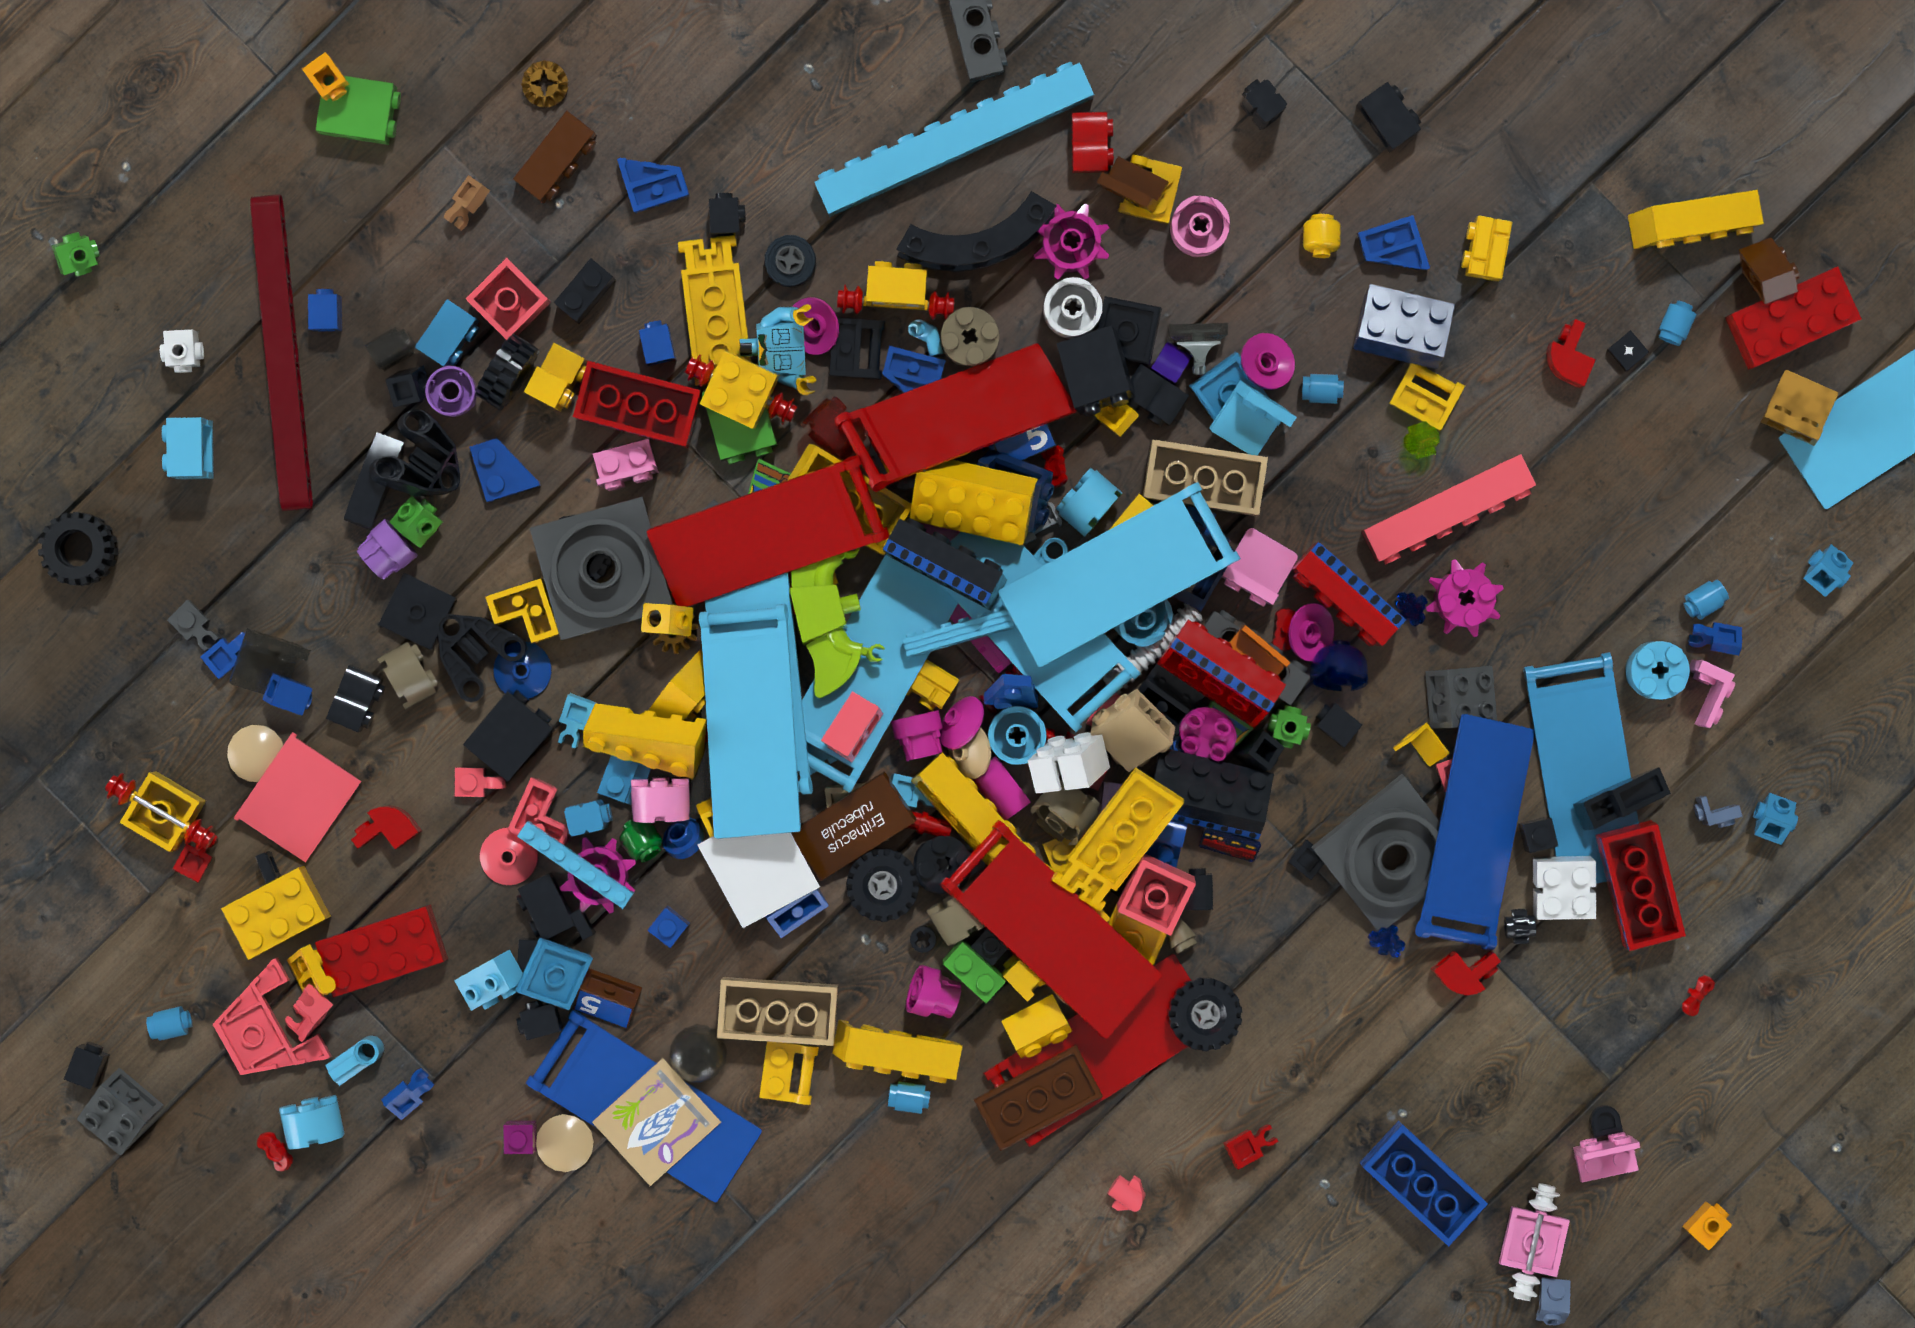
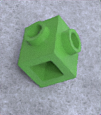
M79 232L65 235L62 237L63 242L51 245L60 273L63 275L73 272L75 276L84 275L92 272V266L98 265L96 257H99L100 254L95 240L90 241L88 236H80ZM80 250V256L74 258L75 251Z
M410 496L401 505L389 523L404 537L421 548L436 532L443 521L434 514L438 509L426 499L419 502L413 496Z
M1285 705L1284 710L1277 709L1276 714L1270 715L1267 731H1271L1270 736L1277 739L1276 741L1281 745L1292 749L1294 743L1301 745L1302 739H1308L1311 723H1307V716L1301 715L1302 709ZM1290 721L1295 724V730L1292 733H1288L1285 730L1286 723Z

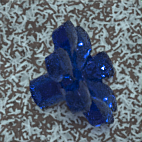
M1401 592L1396 595L1398 600L1395 601V606L1402 610L1399 614L1406 620L1409 618L1410 624L1414 627L1422 624L1426 619L1423 610L1426 608L1425 605L1428 603L1426 597L1420 595L1416 598V595L1412 592L1408 594Z
M1391 925L1387 929L1382 927L1378 932L1372 931L1368 935V939H1370L1369 944L1374 948L1380 947L1378 953L1381 955H1388V952H1390L1392 957L1398 958L1400 951L1405 949V942L1399 940L1400 937L1397 935L1398 928L1395 925Z

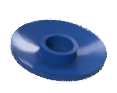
M515 642L506 646L505 651L507 655L511 657L519 655L521 652L520 643ZM526 642L527 652L519 661H508L498 654L494 663V678L504 693L508 689L514 693L517 689L529 699L537 696L547 687L551 679L552 667L548 655L541 647L534 643ZM519 665H524L527 669L526 674L523 676L518 675L516 672V668Z

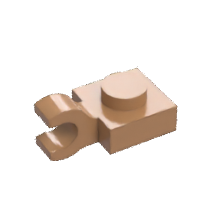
M468 175L452 197L456 202L446 211L444 218L452 223L458 217L454 226L462 231L469 221L468 212L470 211L474 214L478 207L483 204L490 190Z

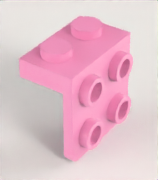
M1250 528L1245 532L1235 550L1241 559L1227 566L1222 575V578L1226 579L1224 585L1238 593L1240 589L1250 593L1249 599L1262 607L1266 603L1273 605L1278 597L1277 593L1297 561L1298 556L1287 547L1254 528Z

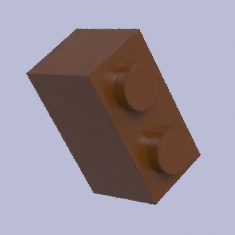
M1771 237L1739 249L1742 272L1765 304L1798 292L1796 280L1799 279L1798 269L1794 262L1789 263L1784 248L1782 246L1778 247Z

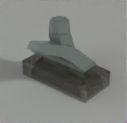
M1228 323L1169 324L1168 337L1174 340L1176 345H1180L1188 350L1193 357V374H1206L1205 362L1207 353L1213 346L1220 344V341L1228 335Z

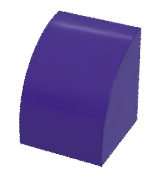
M1167 341L1150 370L1175 385L1192 355Z

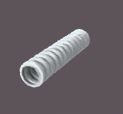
M1184 603L1185 607L1182 609L1178 608V613L1176 615L1173 614L1171 625L1168 623L1164 631L1166 634L1161 640L1149 646H1136L1137 649L1135 651L1130 650V655L1125 657L1140 673L1142 670L1147 671L1150 663L1154 665L1156 663L1155 659L1157 657L1161 658V654L1165 652L1174 636L1188 619L1199 623L1203 621L1202 615L1197 609ZM1120 663L1116 665V668L1110 670L1108 675L1103 677L1107 685L1124 670ZM1133 678L1130 679V680L1123 686L1125 689L1128 688V685H1127V684H1128L1130 681H1131L1132 683L1135 681ZM1120 688L1116 693L1120 695L1122 693L1120 691L1122 688Z

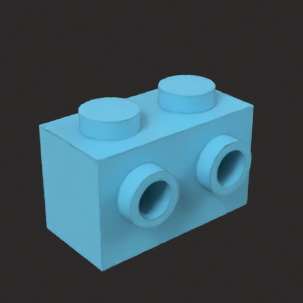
M509 949L454 981L471 1011L481 1005L486 1010L500 1002L498 999L499 995L506 999L517 992L516 988L523 972Z

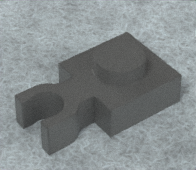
M186 600L167 619L187 641H190L195 636L198 645L204 651L210 649L204 643L207 635L212 636L215 641L220 639L214 631H209L204 627L210 620L191 600Z

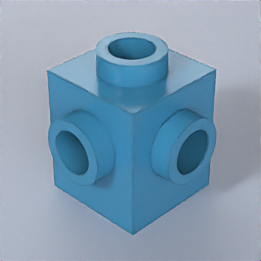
M1831 544L1823 552L1819 549L1808 560L1810 567L1803 579L1826 597L1836 587L1840 589L1849 580L1851 575L1848 572L1853 562L1844 552Z
M1768 793L1763 803L1759 801L1753 813V818L1756 819L1754 835L1782 845L1789 832H1793L1798 821V816L1795 815L1796 802Z

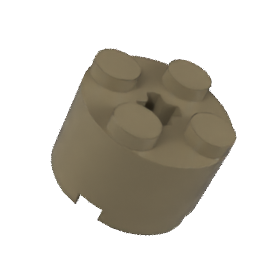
M962 307L949 315L941 330L942 348L948 359L958 366L972 368L988 362L998 348L999 330L991 315L982 309ZM971 331H974L975 338L978 341L976 343L971 341L969 345L965 344L963 333L969 334Z
M406 642L377 658L380 664L384 661L386 662L388 667L383 670L399 699L405 696L408 701L403 704L405 709L436 693L434 687L439 684L431 670L429 669L425 672L420 662L424 660V657L416 644L410 646Z
M1060 780L1062 789L1060 791L1043 793L1031 807L1032 815L1035 812L1039 817L1036 820L1037 824L1054 839L1062 842L1066 838L1071 840L1068 845H1076L1098 817L1097 809L1100 807V804L1094 797L1085 795L1079 789L1065 790L1063 780Z
M951 895L942 899L945 903L944 905L940 902L926 910L943 941L948 946L970 936V933L977 929L979 931L985 927Z

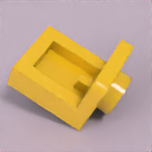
M1125 404L1118 407L1110 405L1101 408V412L1094 416L1121 437L1138 418L1139 414L1129 405Z

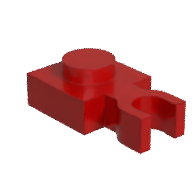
M215 835L207 849L202 847L199 851H196L197 844L195 847L189 844L185 845L173 870L199 883L213 859L206 852L215 845L218 836Z
M1264 1125L1257 1131L1256 1135H1253L1251 1130L1247 1129L1223 1143L1236 1169L1239 1170L1263 1157L1261 1147L1272 1146L1279 1142L1275 1137L1268 1141L1264 1138L1265 1132L1272 1129L1271 1125Z

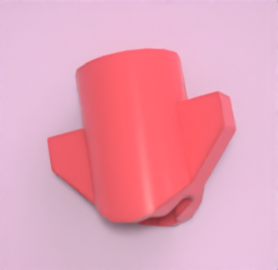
M1119 1175L1107 1192L1109 1196L1115 1199L1112 1207L1117 1211H1139L1146 1196L1141 1179L1135 1175L1130 1181Z

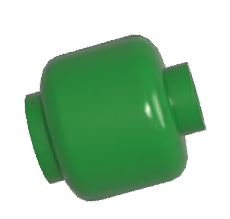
M631 819L623 825L624 831L621 833L619 840L631 859H635V861L640 860L644 863L660 853L662 837L653 823L634 822Z

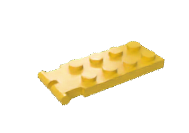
M736 235L710 238L711 249L704 248L703 239L678 242L679 253H685L687 269L681 270L691 355L697 359L700 354L702 362L706 364L713 360L715 369L723 351H729L751 362V356H740L739 339H748L740 266L739 263L733 264L731 247L737 246ZM694 377L695 386H699V379Z
M1135 767L1068 855L1069 865L1062 873L1056 871L1051 881L1072 894L1078 888H1081L1082 891L1078 898L1096 910L1101 911L1106 904L1103 898L1110 889L1117 891L1184 804V798Z

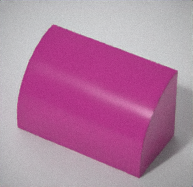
M996 755L991 758L990 765L985 774L979 778L972 779L984 798L994 803L997 813L1003 820L1009 819L1031 803Z

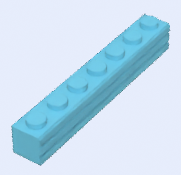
M1004 607L994 609V613L988 615L986 612L977 614L974 619L969 620V617L959 619V623L953 625L951 622L940 625L941 628L934 630L933 627L924 629L923 633L916 635V632L909 633L902 640L908 658L1016 628V625L1008 610H1004Z
M527 821L517 835L518 838L622 909L625 908L634 895L633 891H630L538 828L531 821Z

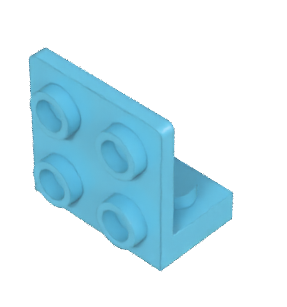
M1240 380L1211 424L1210 430L1244 452L1258 456L1275 428L1281 422L1291 427L1297 417L1280 404Z

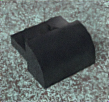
M1158 664L1154 666L1138 688L1175 726L1174 733L1176 735L1179 734V727L1184 716L1196 709L1205 697V695Z

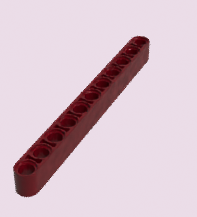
M281 194L251 197L250 206L280 506L282 511L312 509L313 496L284 203Z

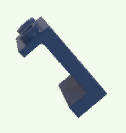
M990 449L978 460L977 465L1038 479L1035 485L1028 531L1034 533L1040 525H1045L1049 517L1050 510L1047 509V504L1054 491V485L1051 484L1053 472Z

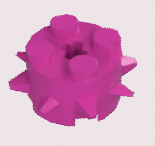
M1057 204L1054 210L1055 217L1051 219L1048 225L1043 224L1037 231L1043 237V247L1034 254L1035 259H1047L1055 267L1054 278L1059 279L1065 272L1072 273L1077 271L1084 279L1089 278L1088 266L1095 259H1108L1109 254L1100 246L1101 235L1109 229L1108 224L1096 225L1094 220L1088 217L1089 205L1084 204L1078 212H1065ZM1071 235L1073 239L1078 238L1079 242L1076 243V248L1072 249L1071 246H1065L1066 236Z
M1455 559L1451 561L1450 574L1445 575L1442 579L1430 577L1429 582L1436 589L1434 593L1435 601L1426 607V611L1438 612L1439 616L1445 621L1444 633L1448 634L1456 626L1466 627L1470 634L1476 637L1478 636L1480 623L1484 622L1487 618H1500V614L1494 609L1496 595L1504 590L1503 585H1493L1484 575L1486 564L1481 563L1474 570H1464ZM1469 592L1471 602L1461 605L1462 599L1458 598L1459 594Z
M587 837L582 838V852L578 855L598 869H602L604 873L630 891L635 892V889L627 883L629 876L628 870L636 864L635 859H623L621 854L616 851L617 840L612 838L606 846H594ZM568 872L567 877L569 880L560 886V890L573 891V894L580 899L579 909L581 912H584L590 905L600 904L609 914L614 912V903Z

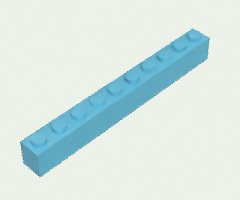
M1065 63L1056 68L1057 73L1046 77V74L1034 77L1030 80L1031 85L1022 89H1020L1019 85L1004 91V97L994 101L991 97L977 104L978 109L969 113L964 109L951 115V121L941 125L939 121L926 126L924 128L925 132L914 137L913 133L905 135L897 140L898 145L889 149L887 145L881 146L871 151L872 156L867 159L861 160L860 157L846 162L844 164L846 168L838 172L830 169L818 175L819 180L814 183L829 217L1093 99L1094 93L1081 64Z

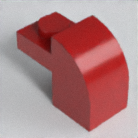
M1574 319L1570 324H1564L1558 338L1562 341L1561 344L1554 341L1548 344L1546 357L1550 370L1557 378L1582 388L1587 382L1596 359L1575 351L1586 323Z
M382 806L367 812L374 822L371 824L367 820L354 830L357 835L351 840L359 849L383 833L396 850L422 830L405 810L396 806Z
M1453 950L1431 967V970L1450 990L1461 995H1474L1486 989L1479 979L1482 977L1488 979L1498 971L1497 965L1501 960L1494 952L1489 951L1468 967L1459 954Z

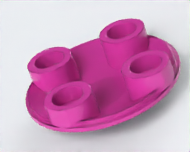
M1201 707L1190 711L1184 716L1179 727L1181 747L1188 754L1213 759L1214 761H1222L1232 751L1236 743L1237 734L1233 722L1223 712L1214 708Z

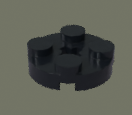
M937 836L927 840L920 845L913 861L919 884L931 893L946 894L947 892L940 886V883L946 877L950 878L971 853L962 842L950 836ZM945 858L948 861L949 869L941 873L938 871L940 866L936 862L938 859L943 860ZM971 872L958 885L959 889L967 883V881L970 878Z

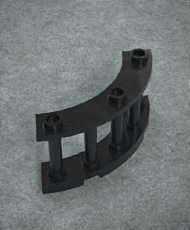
M1031 191L1021 206L1008 218L989 229L967 235H942L910 224L896 249L899 251L897 257L909 263L921 264V267L931 270L964 272L987 268L1013 257L1032 243L1040 235L1037 231L1043 224L1048 225L1055 215L1053 211L1057 205Z

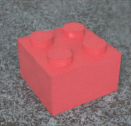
M508 258L466 298L506 340L513 334L518 336L551 303Z
M1144 854L1134 867L1117 902V910L1119 913L1171 936L1196 885L1195 876Z

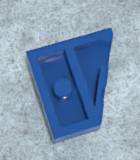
M626 158L617 159L634 213L690 196L681 167L627 160Z
M1414 215L1357 233L1365 261L1419 270L1430 269Z
M889 346L882 375L905 393L940 380L946 360Z
M498 438L470 446L486 502L541 486L540 482Z
M1002 674L984 692V704L994 705L997 709H1006L1011 706L1037 708L1038 695L1035 694V686L1031 676Z

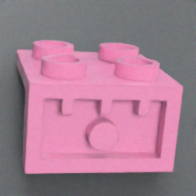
M649 438L593 453L599 479H596L597 485L602 488L605 487L608 491L624 488V482L634 480L637 484L653 480L652 474L659 473Z
M1691 660L1689 667L1690 672L1694 673L1693 679L1706 685H1712L1695 721V725L1711 728L1712 724L1716 725L1722 716L1723 709L1720 706L1724 698H1729L1735 687V682L1732 681L1735 674L1704 660Z
M1625 1132L1608 1135V1140L1597 1142V1138L1580 1141V1146L1573 1147L1580 1181L1583 1183L1638 1171L1634 1149L1640 1148L1639 1141L1630 1135L1626 1136Z

